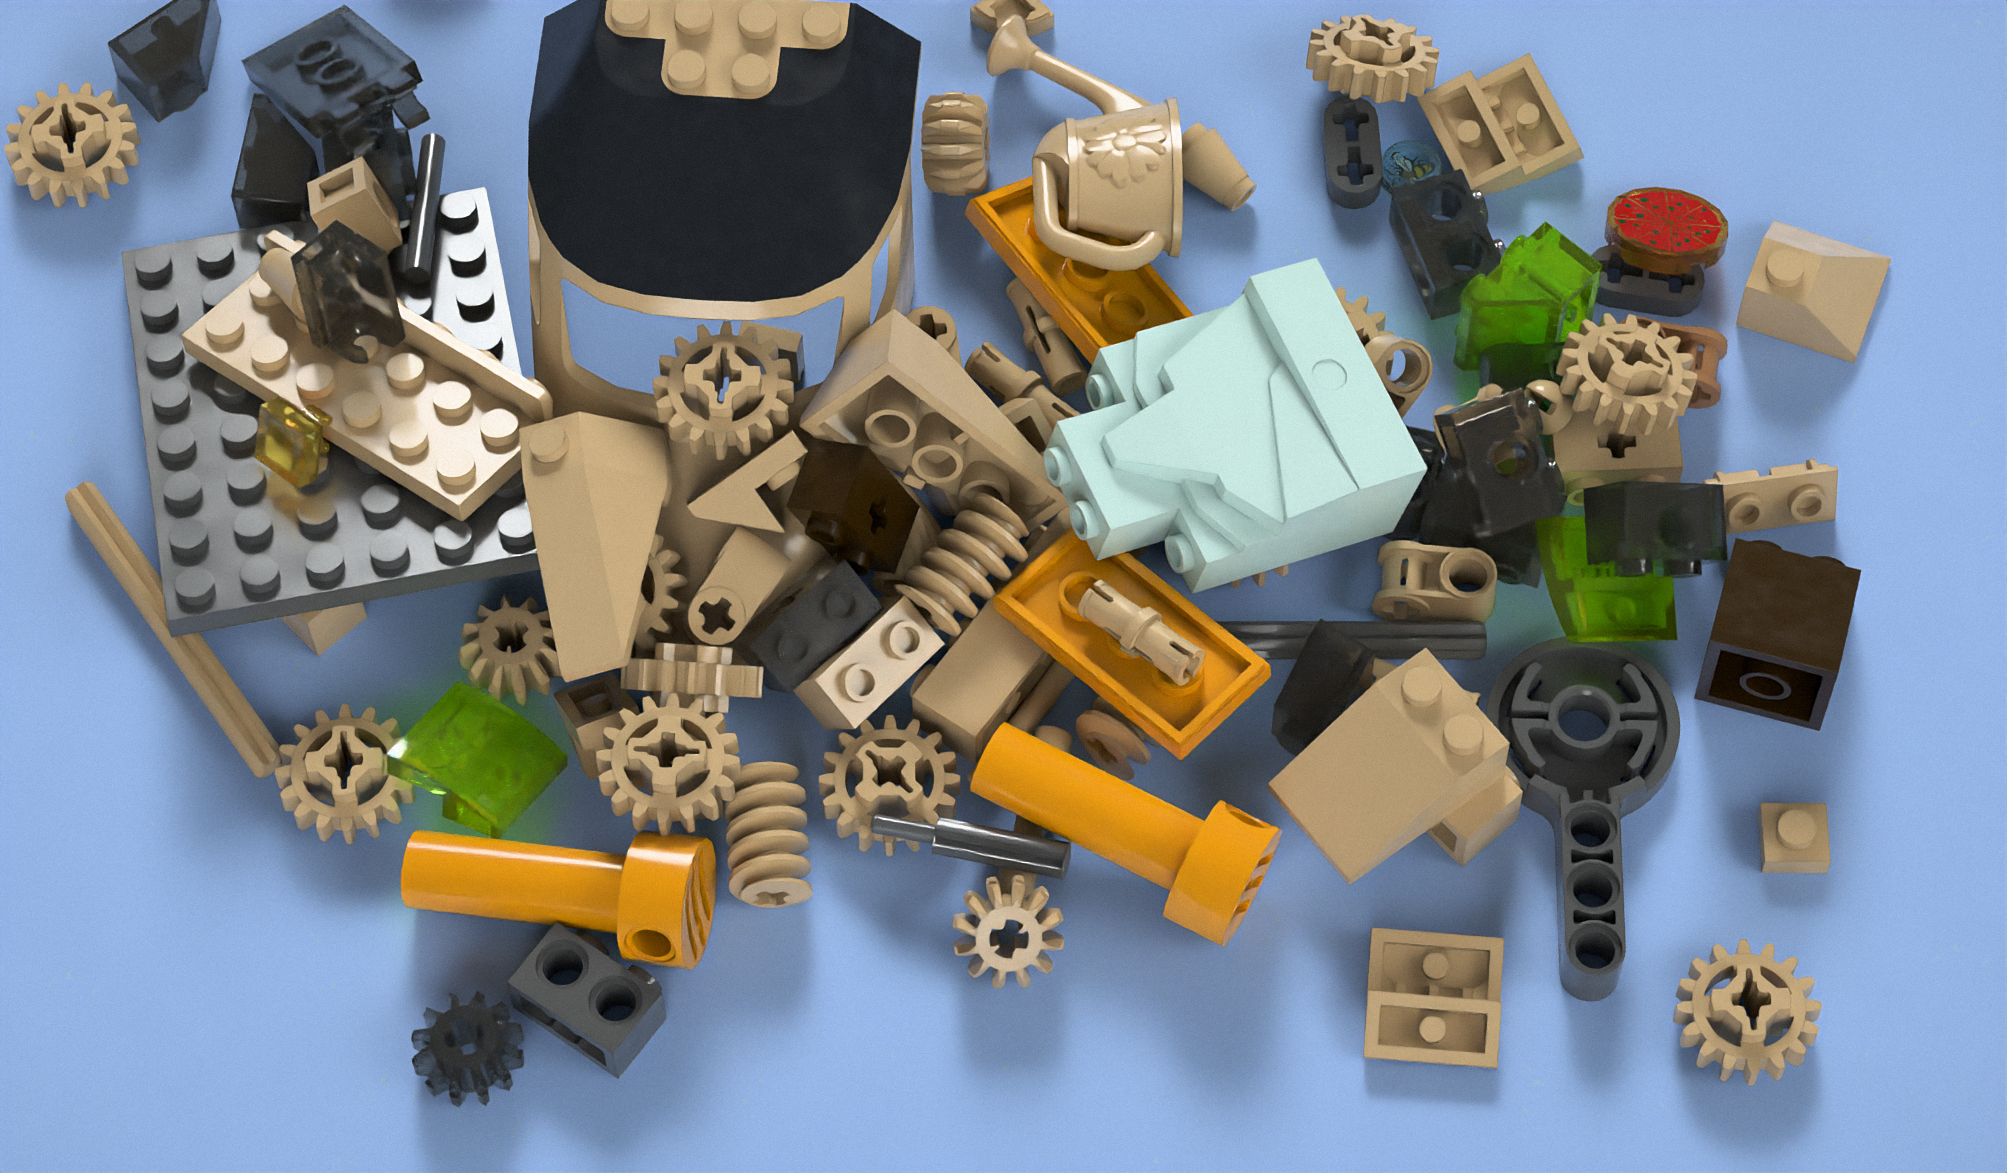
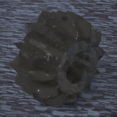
M477 990L471 997L469 1004L461 1006L457 996L449 993L446 998L448 1010L442 1013L436 1009L426 1007L423 1017L428 1028L413 1030L411 1036L414 1049L419 1051L412 1058L415 1074L427 1076L425 1081L426 1088L433 1097L449 1090L451 1103L459 1108L466 1100L468 1093H476L477 1100L487 1106L490 1101L488 1088L494 1085L499 1089L510 1091L513 1081L508 1070L523 1068L525 1062L522 1049L517 1047L524 1040L522 1027L517 1022H509L511 1017L509 1008L502 1001L487 1008L484 994ZM466 1044H473L476 1051L472 1054L464 1055L460 1047Z

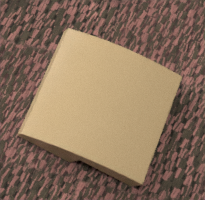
M1530 53L1477 80L1470 70L1425 93L1424 96L1417 97L1468 198L1487 195L1546 176L1584 158L1576 138Z
M1372 927L1369 948L1363 1058L1497 1069L1502 1006L1500 997L1504 938Z

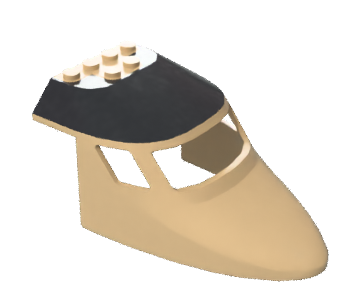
M576 0L544 17L528 130V248L534 379L539 381L550 393L553 400L554 418L580 411L664 430L668 440L673 488L668 507H661L655 532L664 537L659 552L669 549L677 552L681 557L678 563L670 570L673 574H679L688 578L689 584L676 589L674 593L675 599L681 600L688 604L708 574L707 569L737 526V524L694 517L687 508L686 503L768 444L755 437L750 440L751 455L744 457L737 445L728 446L724 460H717L713 445L706 444L704 449L698 455L691 453L689 435L674 442L670 438L669 422H659L655 403L658 399L654 398V394L617 387L579 366L574 361L569 342L561 280H568L603 303L645 314L691 319L753 321L795 316L833 299L842 297L844 304L834 367L849 342L870 327L873 263L889 235L886 289L872 325L893 309L903 316L910 313L915 279L910 156L922 51L921 41L857 3L813 0ZM823 382L794 392V402L786 404L789 413L787 425L771 423L774 440L792 429L808 451L811 440L816 438L799 426L800 417ZM806 453L797 459L801 465L803 464ZM798 474L774 491L770 489L766 482L756 488V491L785 532L744 527L791 558L792 562L761 607L758 606L742 632L732 642L724 646L733 648L731 665L758 667L766 661L815 600L834 565L832 563L833 557L819 542L814 541L805 534V527L786 507ZM652 577L650 583L652 589V597L654 599L655 583L654 578ZM718 603L709 610L700 607L698 612L705 617V622L701 628L709 634L718 628L728 630L729 625L722 620L726 609ZM684 611L670 612L668 620L673 623L677 631L674 635L658 631L654 635L657 643L694 645L686 637L682 627ZM635 645V658L655 659V653L644 651L641 647Z

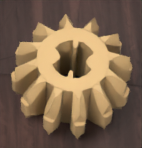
M945 92L944 95H930L924 105L920 150L922 152L924 182L933 193H947L948 196H966L967 193L982 192L987 184L989 160L991 159L990 119L988 118V106L980 95L964 94V92Z
M504 594L500 601V609L495 612L480 604L476 612L478 623H465L463 625L461 635L465 645L460 647L461 650L458 652L461 667L465 668V671H469L468 679L470 686L475 689V692L488 688L490 699L496 705L508 693H514L517 703L524 707L528 698L527 691L532 689L548 697L551 690L549 678L562 677L549 611L546 610L539 613L538 604L531 596L517 608L513 607L511 599ZM513 648L516 649V652L512 653L511 650Z
M1015 875L1013 877L1010 893H1001L1000 883L996 877L987 878L986 887L989 898L985 900L978 893L969 890L964 895V903L973 914L959 913L953 916V928L967 934L954 942L955 954L957 956L975 954L968 965V973L973 978L982 975L990 966L993 967L992 986L994 988L1001 989L1006 981V972L1015 971L1017 982L1021 987L1029 986L1031 982L1027 966L1032 964L1039 971L1049 973L1053 968V963L1048 954L1043 950L1056 951L1064 947L1063 935L1049 930L1063 921L1061 909H1042L1049 898V892L1043 886L1034 889L1027 898L1023 897L1025 892V879L1023 876ZM1006 920L1018 921L1019 933L1025 932V934H1014L1010 944L1000 943L997 930L1004 928Z

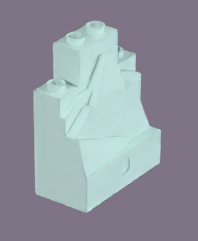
M1317 257L1250 276L1241 296L1230 306L1139 331L1134 339L1100 348L1085 381L1086 395L1094 411L1057 421L1043 454V463L1048 479L1054 486H1060L1070 507L1069 513L1073 530L1080 540L1087 541L1096 561L1165 540V552L1168 562L1176 573L1182 574L1191 594L1393 532L1428 469Z

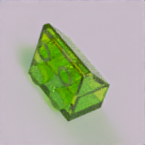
M1546 221L1529 237L1524 234L1518 236L1503 253L1499 266L1488 276H1485L1483 273L1477 275L1463 290L1459 298V303L1462 305L1460 321L1454 331L1457 340L1453 364L1462 371L1550 369L1560 359L1569 332L1578 333L1580 325L1585 319L1592 321L1603 265Z

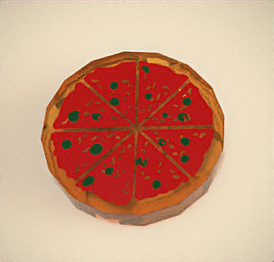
M1662 187L1639 188L1617 196L1608 206L1604 238L1609 246L1614 243L1620 247L1619 256L1631 265L1651 272L1679 275L1691 273L1692 265L1705 263L1704 269L1715 265L1725 254L1728 239V221L1719 208L1697 195L1678 189Z

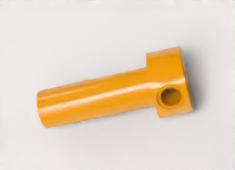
M1003 722L991 737L977 764L970 784L971 792L1169 890L1163 917L1223 947L1231 940L1250 908L1272 862L1282 833L1281 829L1255 818L1222 800L1213 807L1204 821L1006 722Z
M418 829L412 833L408 840L401 869V895L404 905L408 908L550 926L558 922L566 928L617 934L621 957L627 962L692 970L699 964L706 949L716 899L717 868L712 841L707 837L669 833L668 836H661L660 832L642 830L635 835L626 855Z

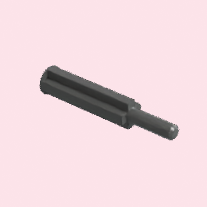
M875 814L871 820L870 829L873 833L932 844V854L1060 878L1061 880H1064L1070 865L1071 841H1059L942 817L938 819L936 825L882 814Z

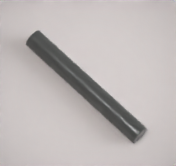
M427 134L421 139L404 273L405 278L414 284L425 283L430 276L446 144L444 138L438 134Z

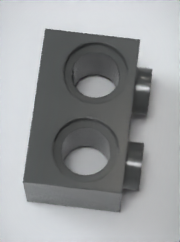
M556 922L507 981L513 1008L619 1079L667 1019L663 994L661 992L662 987L651 974L641 967L631 965L626 969L608 957L609 951L605 945L589 932L579 929L574 934ZM562 970H575L581 974L576 981L568 985H556L549 981L554 974ZM615 1005H626L634 1010L629 1017L621 1021H609L602 1017L607 1009Z

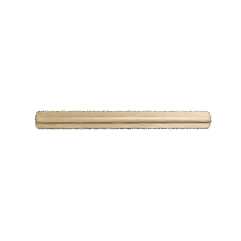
M86 481L76 488L70 489L65 495L68 510L256 777L265 778L272 774L276 768L282 767L284 764L279 752L280 746L201 634L194 633L171 638L166 619L162 579L96 485Z

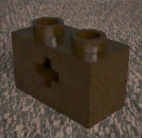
M820 439L811 440L808 452L786 505L787 509L805 527V534L814 541L819 542L833 557L832 563L836 567L847 573L859 576L867 575L869 570L895 574L920 508L919 504L868 446Z

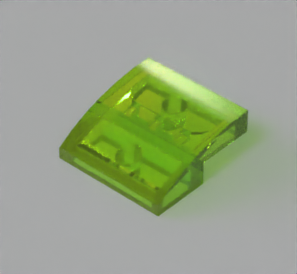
M1651 516L1547 517L1535 520L1546 585L1556 615L1570 643L1666 642L1678 640L1673 577H1656Z
M457 681L387 753L388 774L443 797V817L494 839H500L568 766V756L536 726L498 700L460 681Z

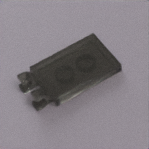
M346 5L335 9L241 60L250 81L308 132L319 139L334 131L343 146L355 159L377 149L374 138L366 132L360 120L390 105L400 122L409 130L431 119L427 109L417 100L413 90L417 89V84L423 81L415 60Z

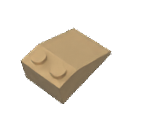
M1425 648L1374 683L1268 783L1267 789L1348 885H1350L1504 777L1510 743L1430 651Z

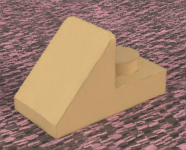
M790 429L686 503V506L694 517L784 533L783 527L758 494L756 488L766 482L770 489L774 491L799 473L802 465L797 459L808 451L793 430Z
M613 672L553 694L557 709L582 770L588 779H594L603 774L598 771L596 751L607 749L604 745L602 733L605 727L618 730L623 729L619 711L623 708L632 711L636 716L640 714L637 704L626 689H620V681Z

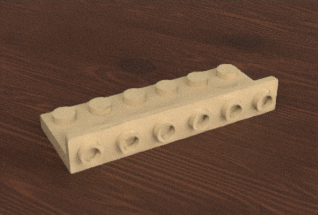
M272 230L264 237L266 252L273 248H283L286 251L332 264L318 256L305 242L300 240L293 241L276 230ZM335 266L346 283L347 298L341 311L328 321L305 322L300 320L268 284L260 278L259 271L257 270L181 335L186 353L460 521H464L522 468L519 429L554 419L552 397L539 381L531 377L524 378L502 365L489 351L484 349L477 350L461 341L443 324L429 322L409 310L396 296L391 294L384 295L365 284L352 270L346 267L338 268Z

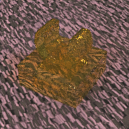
M281 397L261 404L254 458L297 488L316 481L320 457L329 451V444L322 439L323 427L332 424L333 417L313 404L306 405L298 410Z

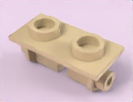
M1808 459L1806 463L1769 468V475L1759 476L1757 470L1724 474L1722 471L1714 472L1713 479L1702 481L1705 504H1711V535L1718 536L1836 520L1837 466L1829 467L1828 463L1817 464L1815 459Z

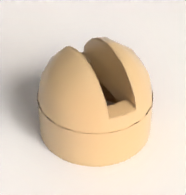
M1538 379L1525 386L1527 389L1517 401L1518 413L1523 421L1543 435H1551L1563 429L1573 414L1572 406L1574 401L1572 396L1561 394L1559 390L1560 385L1552 381ZM1544 399L1552 402L1546 413L1538 408Z

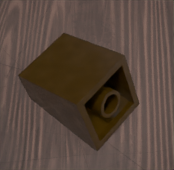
M1736 538L1694 699L1820 731L1839 673L1861 570L1848 567L1840 560L1832 557H1809L1785 551L1770 541L1754 540L1750 542Z

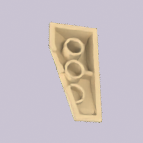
M895 309L891 310L849 342L800 417L799 426L816 439L868 446L886 468L903 474L902 483L919 490H922L925 483L957 495L960 505L970 510V502L977 493H985L996 498L1019 516L1025 524L1028 533L1069 506L1060 486H1054L1048 479L1043 457L940 343Z
M580 411L520 428L519 440L523 483L561 676L565 682L627 666L645 599L640 590L648 559H655L659 544L655 531L661 507H668L673 488L667 435L661 428Z

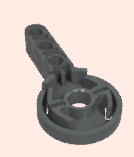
M1565 636L1543 641L1516 656L1497 677L1488 698L1485 715L1510 743L1509 748H1512L1517 760L1524 768L1525 775L1515 762L1510 750H1508L1506 766L1515 774L1520 783V789L1523 791L1521 804L1542 815L1552 826L1555 841L1560 981L1570 995L1579 1000L1591 1002L1602 1000L1614 991L1626 953L1620 820L1650 801L1666 782L1678 749L1680 717L1676 700L1666 680L1641 655L1628 647L1607 639L1591 636ZM1618 684L1627 692L1633 703L1629 702L1626 695L1617 686ZM1539 685V688L1535 691L1531 700H1529L1528 698L1530 694L1535 689V687ZM1511 707L1510 717H1507L1508 711ZM1570 711H1587L1599 717L1605 724L1607 731L1601 737L1592 741L1575 740L1561 729L1558 718ZM1651 751H1654L1653 757L1641 778L1642 769L1646 765ZM1581 833L1591 834L1597 837L1602 844L1596 847H1586L1579 844L1573 836ZM1581 893L1595 894L1604 901L1605 905L1595 908L1587 907L1581 904L1575 896ZM1585 953L1596 954L1602 957L1608 965L1599 969L1589 968L1583 965L1577 957Z

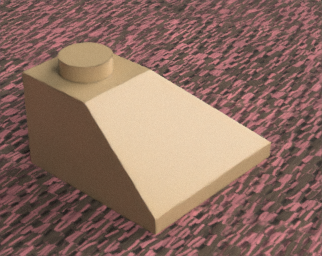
M1774 220L1763 237L1745 285L1736 325L1855 363L1892 258Z

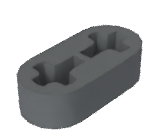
M1349 95L1339 97L1328 105L1323 119L1322 142L1326 188L1330 198L1336 204L1348 209L1365 208L1375 202L1381 188L1383 166L1378 116L1371 103L1361 97L1356 100L1349 98ZM1344 120H1354V125L1358 129L1356 141L1347 142L1346 129L1342 125ZM1348 163H1358V173L1362 180L1361 185H1350V179L1347 176Z
M1610 244L1598 248L1590 257L1585 276V288L1589 296L1598 304L1611 308L1667 317H1682L1690 314L1697 308L1705 283L1703 270L1690 257L1620 244ZM1609 268L1621 270L1619 283L1607 281ZM1670 278L1682 280L1681 293L1669 291L1668 283Z

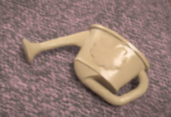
M1012 15L1000 26L991 41L986 58L987 72L993 77L1002 75L1011 69L1032 70L1086 98L1103 113V115L1080 120L1065 118L1064 122L1049 130L1038 144L1032 158L1034 224L1038 238L1050 250L1064 257L1113 271L1138 269L1152 262L1161 251L1167 252L1170 257L1178 258L1181 250L1183 222V167L1177 99L1169 97L1162 103L1152 104L1137 95L1041 51V48L1033 44L1028 38L1024 19L1019 15ZM1058 200L1064 207L1067 230L1077 231L1078 228L1134 244L1127 246L1108 245L1063 229L1059 223Z

